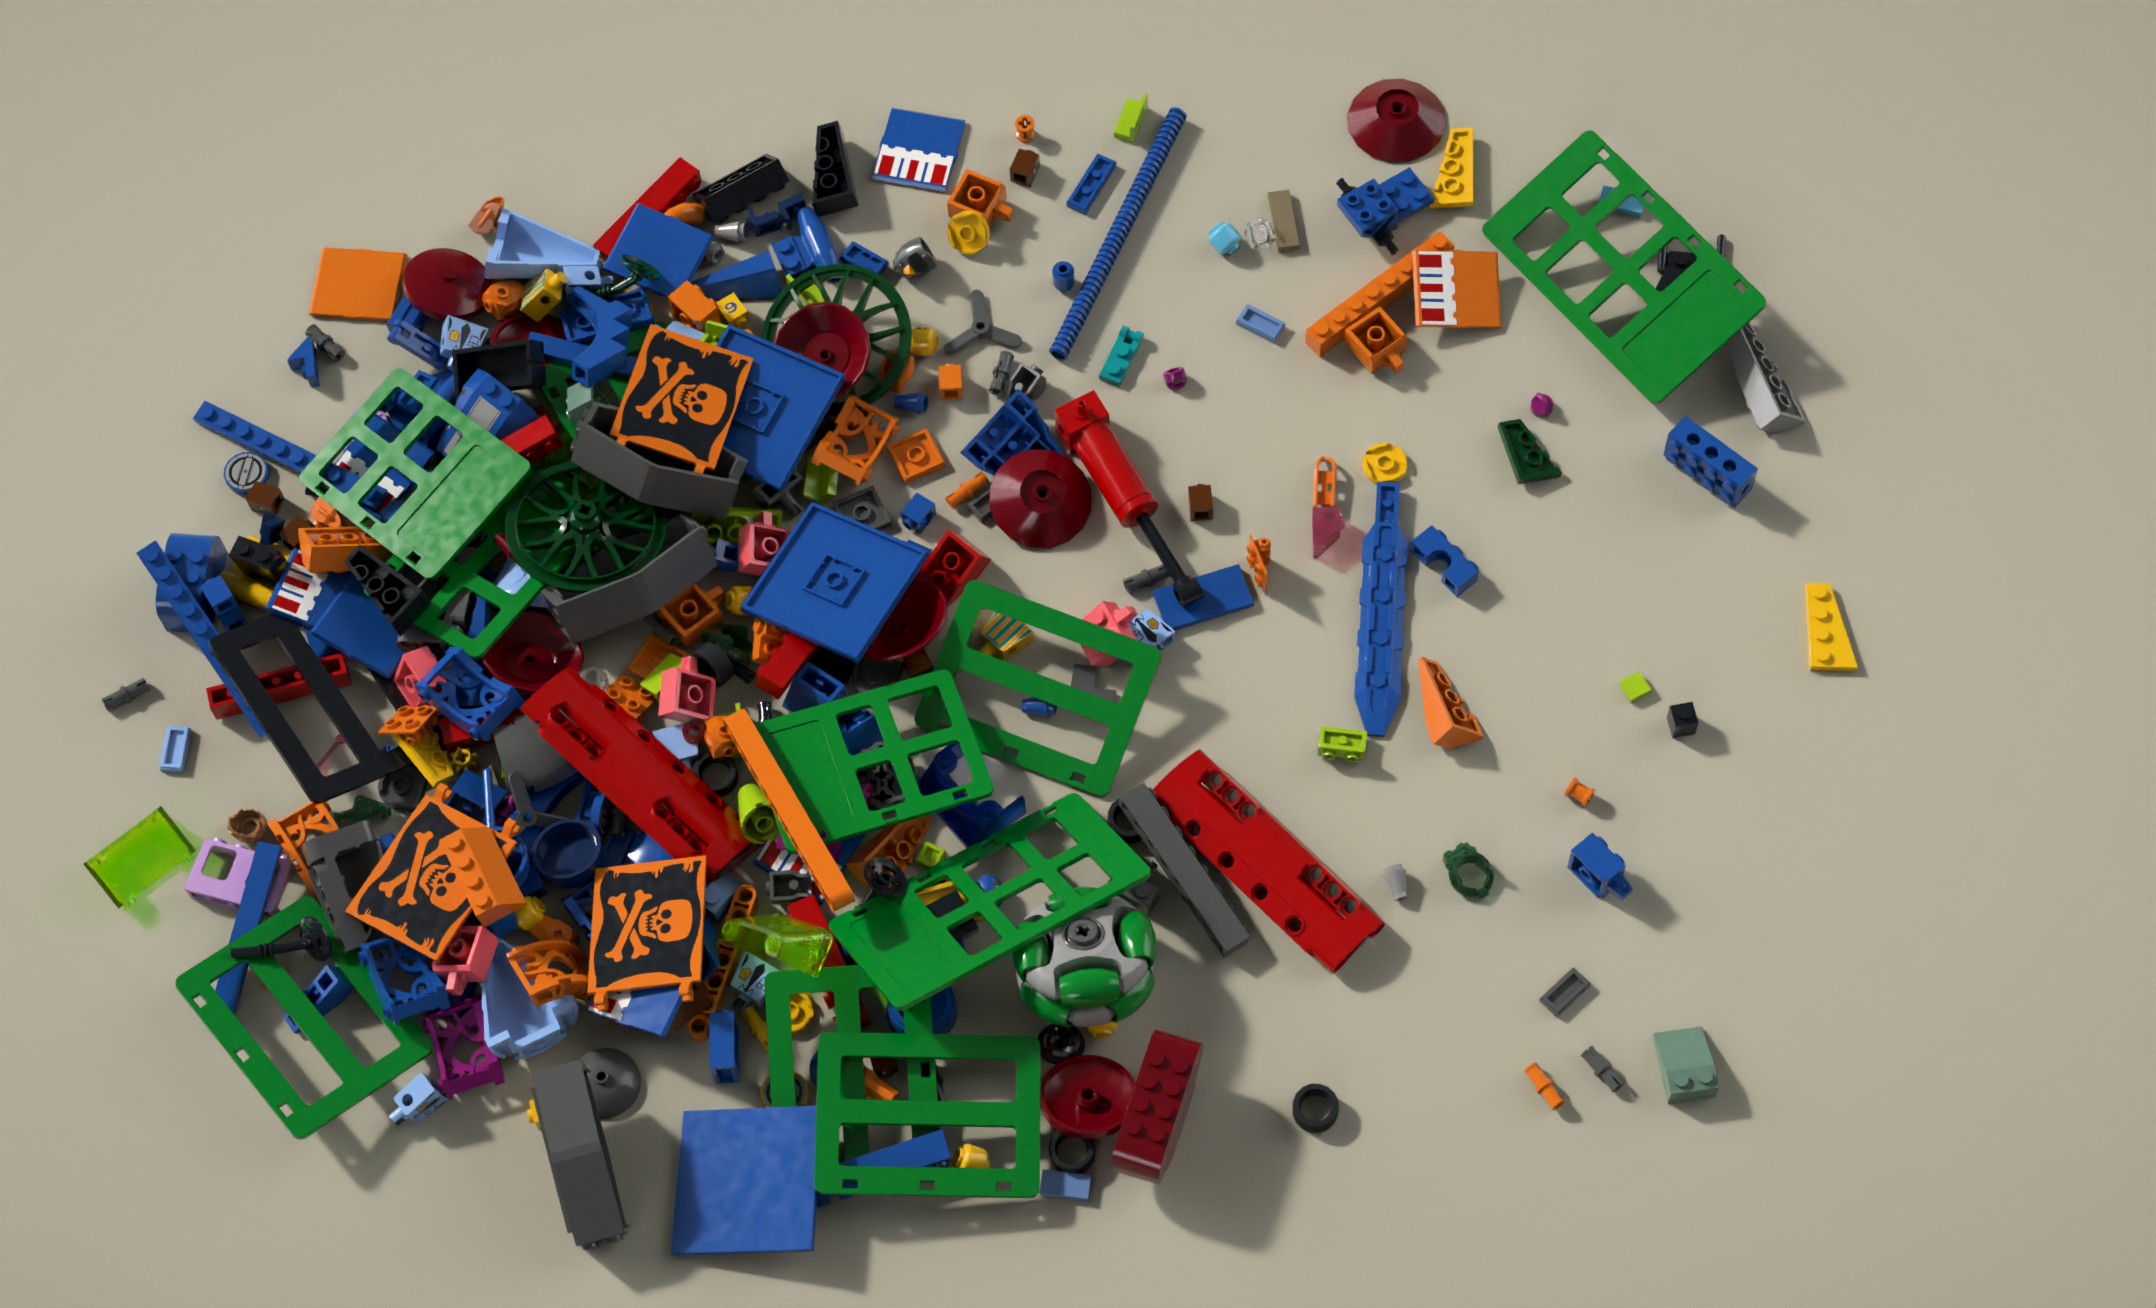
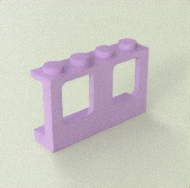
M205 838L184 890L190 898L238 910L255 851L249 850L248 847L241 844L229 845L226 841L219 838H214L213 840ZM210 852L235 858L227 879L220 880L202 874ZM280 856L277 866L279 872L269 894L263 915L265 918L269 919L280 912L278 905L291 873H297L294 868L295 865L289 857Z

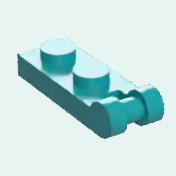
M1122 326L1119 336L1099 374V380L1120 387L1144 338L1143 332H1134L1130 330V327ZM1126 339L1133 340L1132 344L1126 343Z

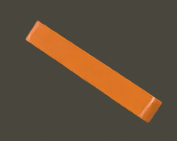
M742 885L737 888L717 941L719 962L721 960H728L729 963L723 967L719 966L709 979L704 981L714 1001L711 1003L713 1006L709 1010H702L687 1023L690 1036L696 1042L702 1043L710 1038L709 1013L721 1009L758 908L759 901L756 891L750 885ZM745 896L752 897L748 902L741 901ZM737 917L745 918L741 923L733 922ZM728 939H737V941L732 945L726 944V941ZM715 981L721 982L717 988L710 987L711 983ZM698 1025L705 1026L701 1032H695L694 1028Z

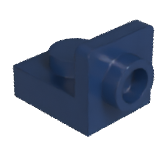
M802 193L777 203L780 224H785L788 230L792 229L790 218L797 217V211L806 207Z
M752 208L748 209L747 225L749 230L754 229L756 237L781 229L777 211L766 212L761 216L755 217Z
M269 512L264 513L260 528V543L270 546L280 541L281 539L278 534L284 529L285 519Z

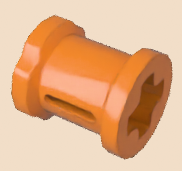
M1021 115L1015 121L1016 137L1022 143L1031 142L1035 138V130L1033 129L1035 124L1031 116Z
M1575 777L1564 795L1566 797H1573L1581 802L1583 807H1586L1596 789L1586 787L1578 782V778Z

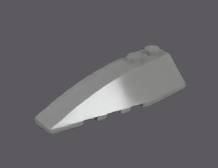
M1749 322L1729 340L1735 371L1746 398V405L1753 413L1756 426L1760 430L1776 433L1806 423V419L1786 379L1781 381L1776 373L1779 370L1778 366L1765 355L1768 350L1764 344L1754 337L1757 332Z

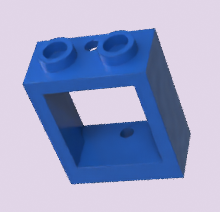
M719 1009L716 1012L709 1013L710 1070L716 1084L740 1082L739 1026L734 1011Z

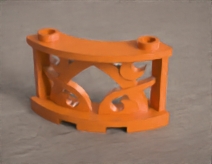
M851 395L847 398L834 424L838 425L837 428L829 431L819 442L810 462L817 466L823 463L856 480L855 485L860 486L863 482L867 483L872 475L873 467L890 438L896 437L900 426L897 425L900 419ZM856 406H859L871 413L866 418L864 414ZM876 415L889 421L884 431H878L877 429L881 421L873 423L870 427L869 423ZM857 424L859 426L854 431H850L847 429V426L852 425L854 429L857 427ZM863 432L868 451L858 455H847V446L840 437L852 439ZM875 441H880L876 448ZM834 448H840L842 450V454H840V450H836Z
M327 801L321 804L310 802L278 822L275 818L267 822L287 857H289L291 862L296 860L297 864L294 868L314 899L318 897L308 875V871L312 867H308L303 851L297 853V851L301 849V846L306 841L307 830L326 834L339 829L329 813L332 809ZM324 819L327 820V822L329 823V825H326V824H323V823H322V822L324 821ZM300 831V838L296 841H293L292 838L294 836L299 837L298 832Z
M545 940L525 946H517L506 954L511 967L536 1008L545 1003L563 999L568 994L585 1003L588 1002L591 995L587 993L589 968L584 962L587 960V956L577 945L563 940ZM551 961H555L563 965L566 970L572 969L573 972L566 975L560 970L548 968V965ZM527 964L524 969L528 972H522L520 967ZM535 979V984L531 986L528 980Z

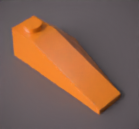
M1421 656L1418 659L1426 727L1431 741L1437 746L1452 749L1482 740L1484 735L1477 719L1472 713L1467 714L1462 706L1464 700L1450 689L1452 683L1436 661Z
M927 815L900 824L889 825L862 846L846 863L858 882L871 889L864 877V867L870 859L875 857L891 860L905 873L908 865L912 864L914 860L913 854L917 845L922 843L930 826L931 817ZM882 866L883 871H886L890 873L891 876H894L893 872H891L886 867ZM871 867L869 869V876L871 872L874 870V867Z

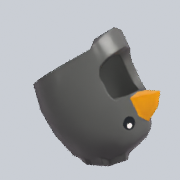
M921 237L914 238L902 245L896 252L895 259L893 260L894 270H897L904 278L921 277L937 267L932 251Z

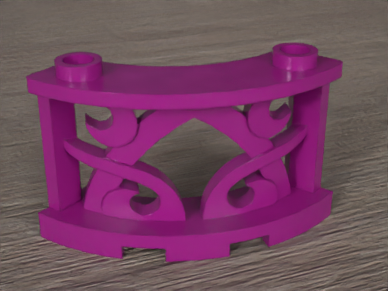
M481 993L473 995L472 998L450 1004L451 1008L445 1010L438 1008L426 1011V1019L423 1020V1026L426 1034H431L441 1073V1080H438L441 1093L447 1094L448 1100L454 1099V1094L491 1082H495V1085L505 1083L502 1063L499 1057L489 1050L485 1042ZM473 1006V1008L459 1018L456 1011ZM451 1013L457 1022L453 1027L448 1020H444L447 1025L446 1029H438L436 1018ZM469 1027L471 1032L473 1028H479V1031L476 1035H471L466 1028ZM462 1033L470 1042L476 1044L484 1043L485 1045L473 1054L470 1065L462 1063L451 1056L455 1044ZM441 1040H447L444 1049L442 1047ZM480 1057H486V1060L483 1062H480L478 1059ZM447 1064L453 1069L449 1071Z

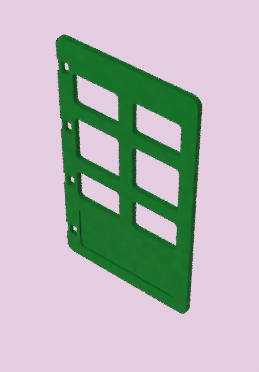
M1591 130L1582 133L1482 227L1485 237L1652 404H1659L1664 401L1766 307L1765 297ZM1602 149L1610 155L1606 160L1598 154ZM1596 164H1601L1619 181V184L1586 215H1580L1563 198V195ZM1647 193L1655 198L1650 204L1643 198ZM1630 196H1634L1663 224V227L1629 258H1624L1596 228ZM1552 209L1570 229L1537 260L1533 261L1514 243V240L1546 210ZM1692 237H1695L1701 243L1696 249L1688 242ZM1678 239L1697 257V260L1666 289L1660 292L1640 274V270L1672 240ZM1584 241L1613 269V273L1580 303L1575 304L1547 276V272L1576 245ZM1739 282L1747 288L1743 293L1734 287ZM1627 284L1647 305L1613 337H1608L1590 319V316L1623 285Z
M1072 793L1053 802L1052 805L1038 810L992 834L988 839L975 843L926 869L925 872L918 876L907 879V888L900 897L886 898L877 895L862 903L861 906L835 917L829 922V929L891 1006L897 1011H904L1148 880L1151 876L1150 867L1079 794ZM1053 810H1056V812L1048 816L1045 815ZM1051 822H1057L1077 845L1051 859H1045L1025 836ZM993 843L992 846L983 850V847ZM1007 846L1011 847L1030 868L1027 872L989 892L982 891L964 870L966 867ZM1086 857H1090L1112 881L1084 896H1080L1059 872ZM930 876L929 879L925 880V881L922 882V883H919V881H921V880L925 879L926 877ZM944 879H949L967 899L968 903L937 918L916 894ZM1037 883H1044L1062 902L1064 907L1023 929H1017L1000 911L997 905ZM899 884L893 890L894 893L898 891ZM866 910L865 913L859 915L858 917H855V915H857L858 913ZM976 916H982L1002 940L975 955H968L949 931Z

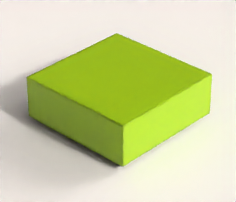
M1640 671L1619 681V686L1630 703L1651 693V688Z
M925 841L915 858V863L928 869L943 861L947 851Z

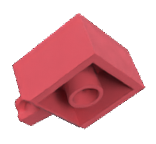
M762 511L757 516V522H748L739 529L738 572L762 576L791 533L789 529L772 525V512Z
M1102 601L1082 619L1137 640L1129 625L1137 616L1133 606H1125L1119 609L1114 602ZM1081 645L1092 666L1109 667L1119 659Z
M428 646L404 653L393 679L410 707L424 705L434 707L430 702L426 703L418 696L417 693L419 691L414 686L438 663L436 655L430 651ZM437 676L429 686L439 693L442 689L436 685V682L442 681L447 685L448 682L442 677ZM437 711L435 714H436L437 716H439V715H441L442 713H440L439 711Z
M684 657L681 661V667L662 671L658 716L682 723L695 720L697 726L703 725L704 720L713 717L716 680L713 677L699 674L696 657Z
M461 926L438 962L433 960L432 963L433 971L447 982L446 990L451 995L461 996L468 982H485L499 939L484 926Z

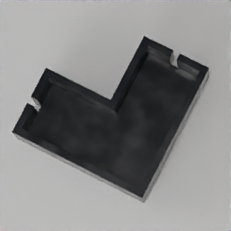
M527 339L452 350L456 402L464 384L477 369L489 373L510 391L546 387L545 366H541V362H545L544 343L542 341Z

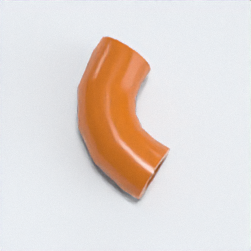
M681 203L668 209L664 214L675 217L688 225L698 226L704 219L705 210L701 204Z

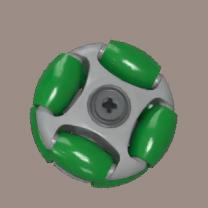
M1075 887L1073 889L1080 896H1084L1097 888ZM1052 894L1048 896L1049 902L1043 901L1034 907L1016 928L1023 929L1064 907V905ZM1116 896L1011 953L1016 970L1017 983L1021 991L1020 997L1035 1015L1058 1026L1092 1027L1107 1024L1110 1021L1119 1022L1135 1013L1147 1001L1155 985L1154 960L1157 952V941L1153 926L1148 917L1126 900Z

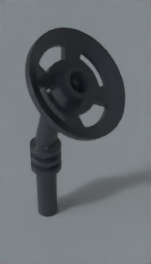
M875 857L870 859L865 864L864 877L871 889L859 906L878 894L886 898L900 897L907 888V880L900 867L886 858ZM882 866L886 867L891 872H893L894 876H891L890 873L883 871ZM871 867H874V870L871 872L869 876V869ZM896 883H899V889L894 893L893 890L896 888ZM866 910L858 913L857 915H855V917H858L859 915L865 913Z
M307 916L299 924L300 941L277 945L265 943L264 946L259 944V946L231 948V957L259 956L263 958L265 955L268 958L269 955L274 957L276 954L306 950L315 960L323 962L329 959L331 955V942L323 925L317 919ZM306 924L312 926L315 930H313L310 927H306ZM321 942L323 946V951L319 949Z
M1050 1024L1041 1030L1037 1038L1040 1042V1055L1052 1064H1057L1070 1057L1082 1055L1085 1050V1038L1082 1032L1073 1025L1071 1027H1062ZM1048 1034L1047 1047H1044L1043 1039ZM1053 1036L1054 1043L1051 1044V1037ZM1075 1037H1078L1079 1039V1046L1077 1050L1074 1049L1076 1044ZM1069 1038L1072 1039L1071 1045L1068 1044ZM1054 1050L1058 1052L1067 1051L1068 1056L1059 1057L1052 1055Z

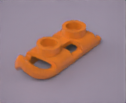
M1320 457L1315 464L1314 508L1317 505L1322 507L1331 505V508H1335L1337 468L1332 457ZM1330 462L1332 464V471H1319L1320 463ZM1318 484L1322 485L1321 492L1318 491ZM1329 485H1332L1331 492H1328Z

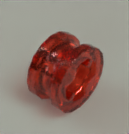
M689 721L683 725L682 734L687 743L697 744L703 740L704 731L699 722ZM689 730H697V735L689 734Z

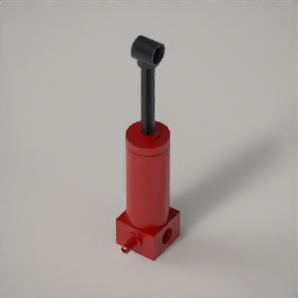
M1092 390L1054 409L1056 432L1070 454L1077 453L1122 527L1130 528L1139 525L1174 581L1173 592L1179 604L1184 608L1204 598L1203 590L1197 579L1185 575L1150 519L1159 505L1110 428L1109 413L1096 392Z

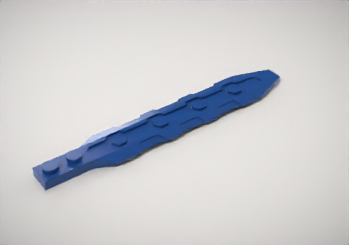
M1377 482L1375 523L1362 541L1361 563H1363V576L1359 596L1361 613L1360 629L1357 633V646L1359 647L1358 669L1355 673L1354 698L1364 729L1367 731V736L1380 737L1385 736L1401 700L1402 675L1400 674V663L1404 641L1402 622L1403 608L1405 607L1406 600L1404 581L1405 566L1408 559V542L1398 525L1400 483Z

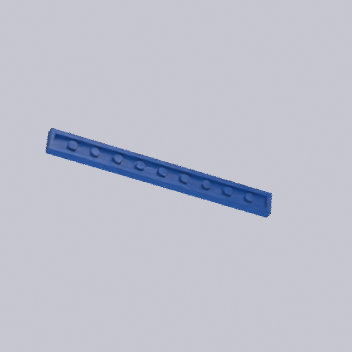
M205 400L193 417L196 423L300 474L317 456ZM331 463L321 475L342 493H347L361 478L334 463ZM377 485L361 504L378 512L389 492L387 489Z
M155 540L136 552V554L259 737L263 739L267 734L209 647L211 638L219 635V633Z

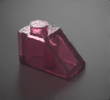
M1312 507L1313 558H1319L1340 538V529H1345V518L1340 516V507Z

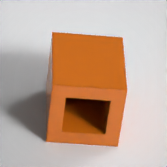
M950 363L938 366L941 400L963 399L961 364L955 365Z

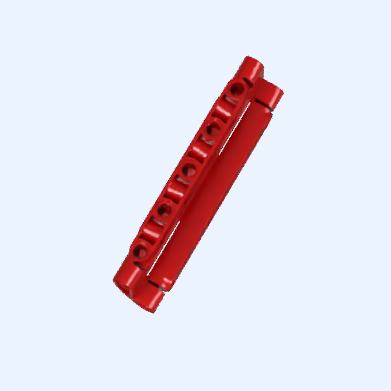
M567 667L552 677L521 707L520 710L533 723L538 725L540 736L674 859L706 855V881L709 884L722 873L730 862L746 853L754 845L742 834L739 816L727 803L600 687L593 684L589 685L571 667ZM559 709H561L571 720H573L583 731H585L596 743H598V744L605 750V752H604L600 747H598L588 736H586L576 725H574L564 714H562V713L559 711ZM661 803H663L668 809H670L680 820H682L692 831H694L704 842H706L708 846H706L697 836H695Z
M1199 749L1184 759L1153 789L1157 796V802L1161 807L1164 806L1170 814V821L1174 826L1177 825L1180 828L1183 836L1307 954L1316 957L1333 974L1341 969L1367 938H1374L1385 926V922L1365 905V902L1229 773L1216 765L1202 750ZM1220 774L1222 782L1219 786H1216L1214 781L1216 776ZM1205 786H1207L1222 802H1220ZM1234 790H1237L1238 799L1233 802L1231 794ZM1223 803H1225L1240 819H1238ZM1250 806H1254L1255 814L1250 818L1247 812ZM1196 824H1199L1201 830L1200 833L1197 836H1195L1193 829ZM1230 855H1232V857L1234 858V863L1229 868L1227 866L1226 861L1227 858ZM1317 869L1322 871V877L1319 881H1316L1314 877ZM1301 877H1303L1312 887H1314V888H1315L1330 904H1332L1346 919H1344L1330 904H1328V903H1327L1312 887H1310ZM1337 884L1339 893L1336 897H1333L1331 888ZM1263 887L1268 892L1265 899L1260 897V890ZM1353 900L1356 903V910L1350 913L1348 904ZM1299 919L1301 921V928L1296 932L1293 924L1295 920Z

